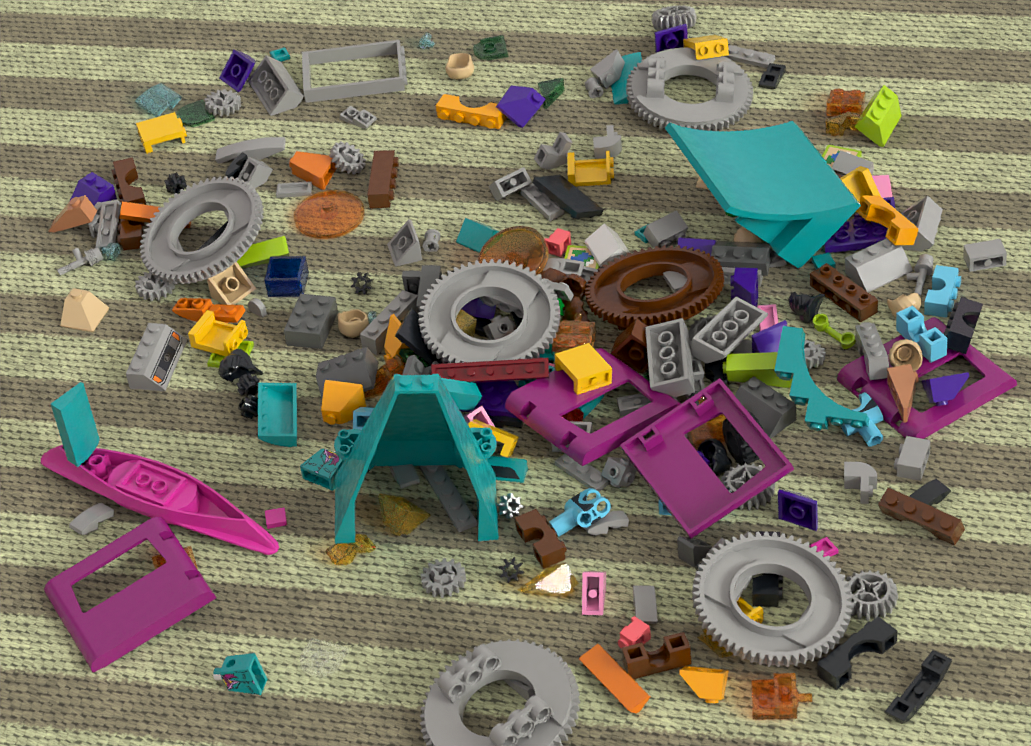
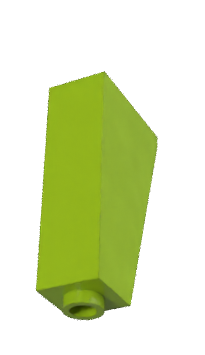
M285 236L252 244L237 263L244 269L290 259Z
M778 352L728 354L727 361L723 362V373H727L728 381L745 383L754 376L768 386L791 388L792 378L790 381L782 380L774 371Z

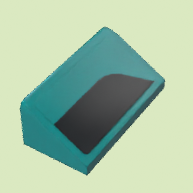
M498 456L489 457L488 462L496 474V480L524 483L528 470L527 460Z

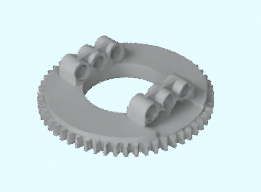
M674 48L646 57L645 60H641V63H637V67L634 66L627 79L626 95L634 112L638 113L639 117L643 116V120H648V124L653 123L654 127L660 125L659 129H663L670 122L691 129L717 131L719 129L722 131L723 127L729 128V124L734 125L735 121L738 122L739 118H743V114L747 113L753 99L752 82H750V77H747L748 74L744 73V69H741L740 66L725 56L697 60L694 49ZM679 75L700 76L716 85V97L698 104L677 102L664 94L665 81Z
M219 176L218 179L213 177L211 181L207 178L204 183L200 180L198 185L193 183L191 188L187 186L186 191L181 189L180 194L175 193V198H168L169 203L164 202V207L158 208L160 212L154 213L155 217L150 218L152 223H148V228L144 229L146 234L142 235L143 240L140 241L142 244L140 246L142 262L155 278H158L160 281L163 280L165 283L168 281L170 284L172 282L175 284L196 283L223 272L245 254L255 241L256 236H258V232L261 229L260 225L263 223L261 219L264 218L262 215L264 213V206L260 196L247 181L244 182L243 179L239 180V178L234 179L232 176L230 178ZM210 211H224L228 224L220 237L205 248L184 252L185 250L178 239L184 227L201 214Z
M483 259L482 264L475 260V265L468 262V267L461 264L460 270L454 267V272L448 270V276L442 274V280L436 279V284H431V289H427V294H424V300H421L419 326L422 338H424V343L427 344L428 349H431L432 354H436L437 359L442 358L443 363L447 361L448 363L539 358V354H544V349H549V344L553 343V338H556V332H558V326H560L559 300H557V295L554 294V289H551V284H547L546 279L541 278V274L536 275L535 270L530 272L529 267L523 269V264L516 267V262L509 265L508 260L504 264L501 263V259H498L497 263H494L493 259L489 263ZM480 298L488 306L498 305L504 312H515L518 317L522 318V322L514 332L503 338L480 340L464 333L457 325L456 318L465 304L473 299Z
M757 531L755 537L749 532L747 538L740 534L739 540L734 536L731 542L726 539L724 545L719 543L717 549L712 548L711 554L707 553L706 559H702L693 582V608H696L695 615H699L698 621L703 622L702 628H707L706 634L712 635V640L719 642L718 646L725 647L727 652L731 651L734 653V656L742 657V660L747 659L750 660V663L757 662L759 665L767 664L769 667L771 665H776L777 667L785 665L788 667L789 664L797 666L800 662L806 664V660L814 661L815 656L820 658L822 652L827 654L829 648L833 649L835 643H839L840 638H843L844 632L847 630L853 603L851 602L852 595H850L851 588H847L849 583L844 581L845 574H840L841 568H835L836 562H830V556L823 557V550L816 552L817 546L809 548L810 542L808 541L805 544H801V538L794 541L793 535L786 539L785 533L778 537L776 532L769 536L767 531H765L764 536H761L759 531ZM761 573H772L784 576L795 582L804 591L809 602L800 619L786 626H768L746 616L737 605V601L743 590L748 587L753 576Z
M508 639L507 641H491L489 644L484 643L477 647L475 646L472 653L468 650L466 651L465 657L458 655L459 661L452 660V666L446 665V672H439L440 677L433 679L435 683L429 686L430 691L425 694L427 699L423 700L424 707H421L423 713L420 715L422 720L420 722L421 732L427 746H563L561 741H568L566 734H572L571 727L576 726L574 720L578 719L577 712L580 711L578 706L580 704V693L571 668H568L566 661L563 662L562 657H558L555 651L551 653L550 648L544 650L542 644L536 646L535 642L530 644L527 640L520 642L519 639H516V641ZM504 679L517 680L527 684L535 691V696L526 702L525 707L522 710L517 709L513 711L505 724H497L491 730L489 737L471 732L463 723V713L468 700L477 690L491 682Z

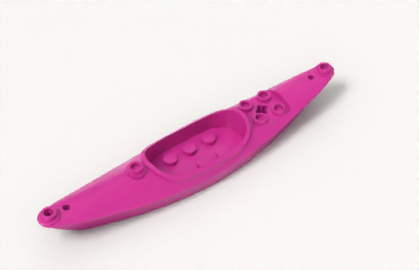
M63 445L48 450L41 457V464L44 467L113 500L127 509L147 517H161L168 524L178 525L265 555L275 554L279 550V544L274 537L226 498L200 480L167 464L134 454L96 448L90 457L77 467L67 460Z

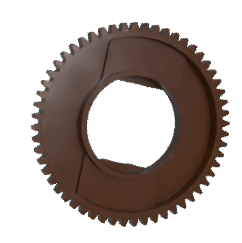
M663 245L662 248L658 246L654 249L648 247L647 250L641 248L640 252L636 250L633 251V254L627 252V256L620 255V259L613 258L614 262L608 261V265L603 264L602 268H598V272H594V276H590V280L586 284L585 296L588 308L591 309V312H594L595 316L598 315L599 319L607 320L608 323L616 325L619 331L628 328L636 319L647 326H652L681 318L687 320L699 314L717 299V295H720V291L724 287V273L720 262L714 259V256H710V253L705 254V251L700 252L699 249L694 250L693 247L687 249V246L680 248V245L673 248V245L666 248V245ZM667 271L678 272L687 278V282L680 290L658 299H634L624 293L635 282L648 277L664 276L663 273Z

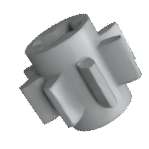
M513 493L507 494V497L505 495L500 496L501 501L499 504H496L500 510L499 515L506 514V519L512 518L513 515L519 516L518 511L523 507L519 501L520 497H513Z

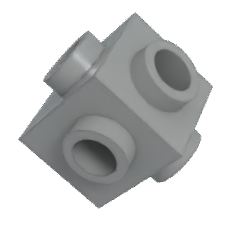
M501 315L490 319L491 324L483 327L488 340L503 338L514 332L515 329L513 321L508 316L502 318Z
M608 457L601 475L610 480L611 485L621 488V486L631 485L637 470L626 458Z

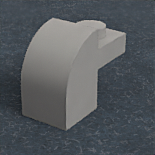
M606 125L607 136L593 137L595 159H605L606 151H610V157H615L621 152V135L614 132L613 125Z
M559 132L553 146L540 145L534 160L540 168L548 170L567 164V152L573 142L566 133Z
M844 462V489H861V504H869V497H873V489H877V473L872 466L866 463Z

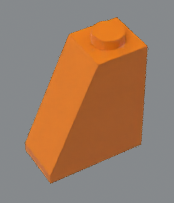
M296 151L289 161L292 174L306 182H312V185L322 190L326 188L337 169L336 164L331 162L333 158L329 157V155Z

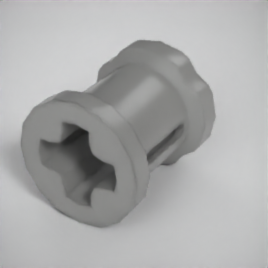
M590 77L585 82V88L589 90L590 98L601 97L604 93L603 88L599 86L598 78Z
M427 230L424 235L426 240L423 243V248L426 252H437L439 249L438 241L441 235L437 230Z

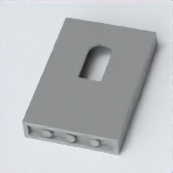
M400 40L302 52L305 103L404 91V85H408L404 46L400 45ZM398 54L400 77L315 88L311 86V65Z

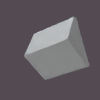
M408 219L387 244L395 267L422 260L420 242L412 221Z

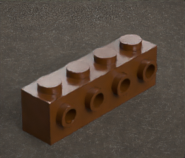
M395 150L374 151L367 193L369 208L391 207V201L394 200L393 189H396L395 178L398 177L396 167H399V157H396Z
M826 263L810 273V286L819 293L825 294L826 298L859 322H863L878 313V299Z

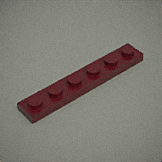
M532 358L431 364L432 374H439L441 378L473 383L549 378V359Z

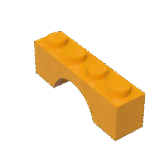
M443 94L436 104L437 118L452 120L458 123H468L473 126H484L489 129H500L507 116L496 108L497 103L490 102L482 107L470 108L460 103L459 96Z
M861 195L859 201L861 206L856 211L865 220L879 223L888 228L885 237L894 245H914L918 227L882 197Z

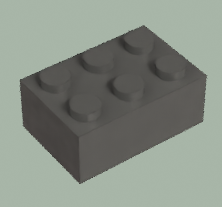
M300 294L284 329L287 346L322 349L338 314L336 297Z

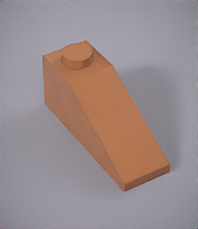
M86 195L74 197L54 219L49 232H58L90 223L97 209Z
M911 364L887 368V384L903 423L908 421L916 392V383H918L917 372H913Z

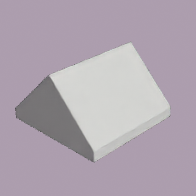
M606 224L599 227L584 242L600 267L603 264L608 265V261L614 262L613 258L620 259V255L627 256V252H629L619 235Z

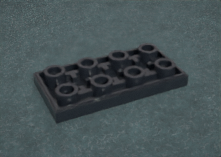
M562 175L533 178L532 183L538 190L545 193L551 201L556 202L562 210L567 211L571 218L579 220L584 217L593 218L603 214L604 209Z
M411 309L404 318L395 337L424 359L430 366L434 361H437L439 364H447L448 361L443 363L442 358L437 359L436 354H432L431 349H428L427 344L424 343V338H422L420 332L419 314Z

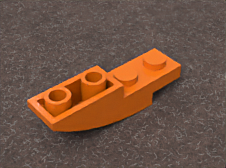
M180 298L172 309L173 313L196 322L209 310L214 312L215 320L225 323H237L246 311L243 305L212 304L211 299Z

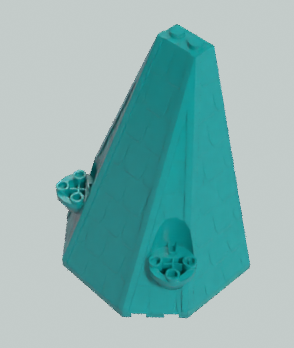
M394 374L363 429H343L338 432L334 442V450L338 457L342 459L343 464L335 476V543H355V500L367 470H371L375 466L408 464L413 466L456 465L460 469L465 468L476 492L478 541L499 539L496 474L488 462L489 457L496 450V438L490 428H469L439 374Z

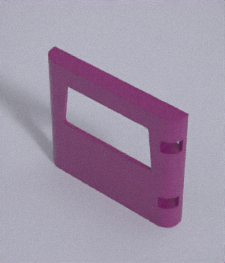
M936 317L924 322L927 331L936 327L943 334L947 326ZM902 335L883 344L887 355L895 342L905 339ZM971 344L966 354L947 348L946 356L931 363L923 356L922 365L916 370L918 378L959 355H962L984 378L958 392L954 399L948 400L947 405H935L922 413L911 407L908 421L903 423L887 384V378L869 380L864 355L845 365L837 376V381L858 399L860 394L867 393L881 410L883 420L905 439L906 436L924 439L1017 386V381ZM862 387V390L858 393L856 390ZM901 420L900 426H897L895 423Z
M603 348L596 349V351L612 367V384L577 395L573 391L574 381L564 370H554L549 373V378L536 379L514 390L508 396L505 403V408L581 466L620 447V444L681 404L668 394L651 390L650 381ZM627 382L631 383L651 401V403L593 433H588L561 417Z
M720 378L620 444L629 461L690 539L794 470L789 460ZM704 396L705 401L697 406L695 402ZM721 414L726 417L765 465V468L734 493H730L685 437L686 433ZM652 431L654 435L645 440L643 436Z
M161 517L147 520L47 582L44 588L46 596L92 672L108 666L216 599L215 594L166 521ZM148 540L167 561L164 565L85 613L82 612L72 585L122 554Z

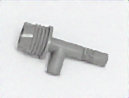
M98 246L88 251L85 250V257L82 256L79 248H75L72 252L76 261L57 269L59 275H63L86 263H90L91 267H93L94 264L99 263L104 258Z
M928 254L919 256L914 267L916 273H907V280H917L914 293H918L920 298L926 275L930 276L933 273L934 259Z

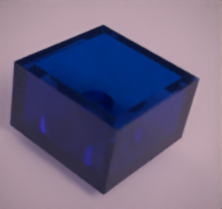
M270 256L264 280L268 297H299L300 294L305 293L309 275L306 256Z

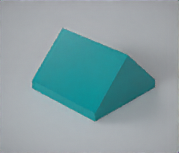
M465 218L456 243L485 255L506 236V233L478 221Z

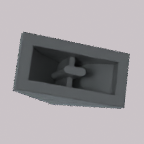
M679 536L677 539L678 558L694 568L703 558H706L707 553L712 548V546L700 539H690Z

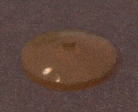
M341 190L322 191L307 197L297 206L294 212V221L297 229L308 237L315 239L338 238L352 232L361 224L365 214L362 201L350 192Z
M514 226L492 236L481 249L478 262L482 264L483 259H485L489 263L493 259L494 263H497L498 259H501V263L504 264L508 260L509 265L513 262H516V267L523 264V269L529 267L530 272L535 270L536 275L541 274L547 264L549 250L545 239L537 230L527 226Z

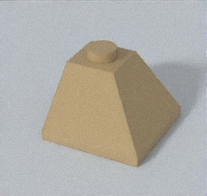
M73 288L64 301L60 326L94 332L109 310V307L90 291Z

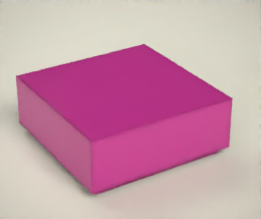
M285 507L265 511L267 529L287 526Z
M827 537L809 545V548L817 546L816 552L823 550V557H831L838 553V548Z

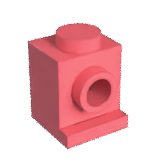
M559 228L549 236V239H544L545 251H549V254L559 257L565 253L567 246L571 245L570 232Z
M633 616L631 623L620 632V639L617 641L619 647L622 649L623 647L642 642L643 645L651 639L650 626Z

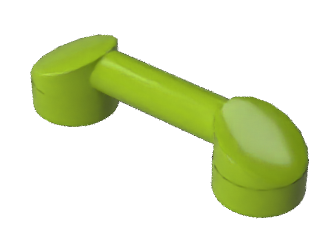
M825 314L814 316L813 324L817 331L825 332L841 343L843 349L854 346L856 340L853 333L846 332L840 334L830 327L828 317Z

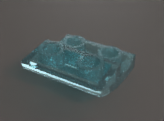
M159 83L146 90L135 102L153 116L159 117L167 107L172 110L182 99V96L163 83Z

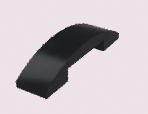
M932 650L921 664L919 674L901 697L896 696L885 710V714L903 724L912 719L936 691L946 675L952 659Z

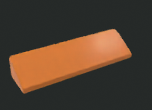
M122 202L120 219L152 223L150 218L155 217V212H160L159 207ZM191 221L184 228H190Z
M600 644L595 645L579 658L628 711L637 714L650 699L648 693Z

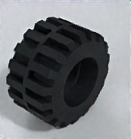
M748 411L749 414L754 418V420H755V421L759 424V426L763 429L761 423H760L759 420L756 418V416H755L752 412ZM724 419L722 426L723 437L730 454L737 463L743 466L745 462L750 464L759 460L758 456L731 423Z

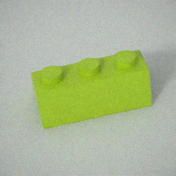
M883 85L872 96L855 125L856 129L880 147H884L902 116L898 95Z

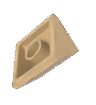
M237 261L223 272L207 279L211 298L223 305H235L256 290V287Z

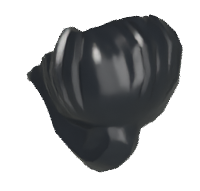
M793 292L788 299L789 306L803 323L808 324L818 314L825 294L809 296L807 294L797 295L796 292Z
M234 349L228 356L223 358L218 371L222 379L230 382L248 373L251 375L264 374L263 371L253 364L251 357L242 349Z
M712 438L705 439L698 447V451L702 452L704 457L710 461L709 467L716 476L729 471L730 467H732V460L727 456V450L721 441Z

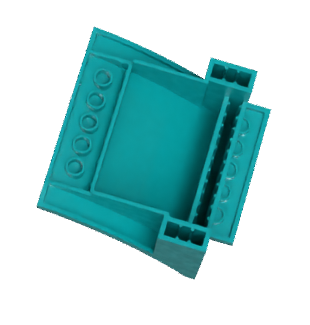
M794 121L744 131H705L678 126L670 122L665 127L724 211L738 216L735 222L769 243L778 256L797 268H801L861 206Z

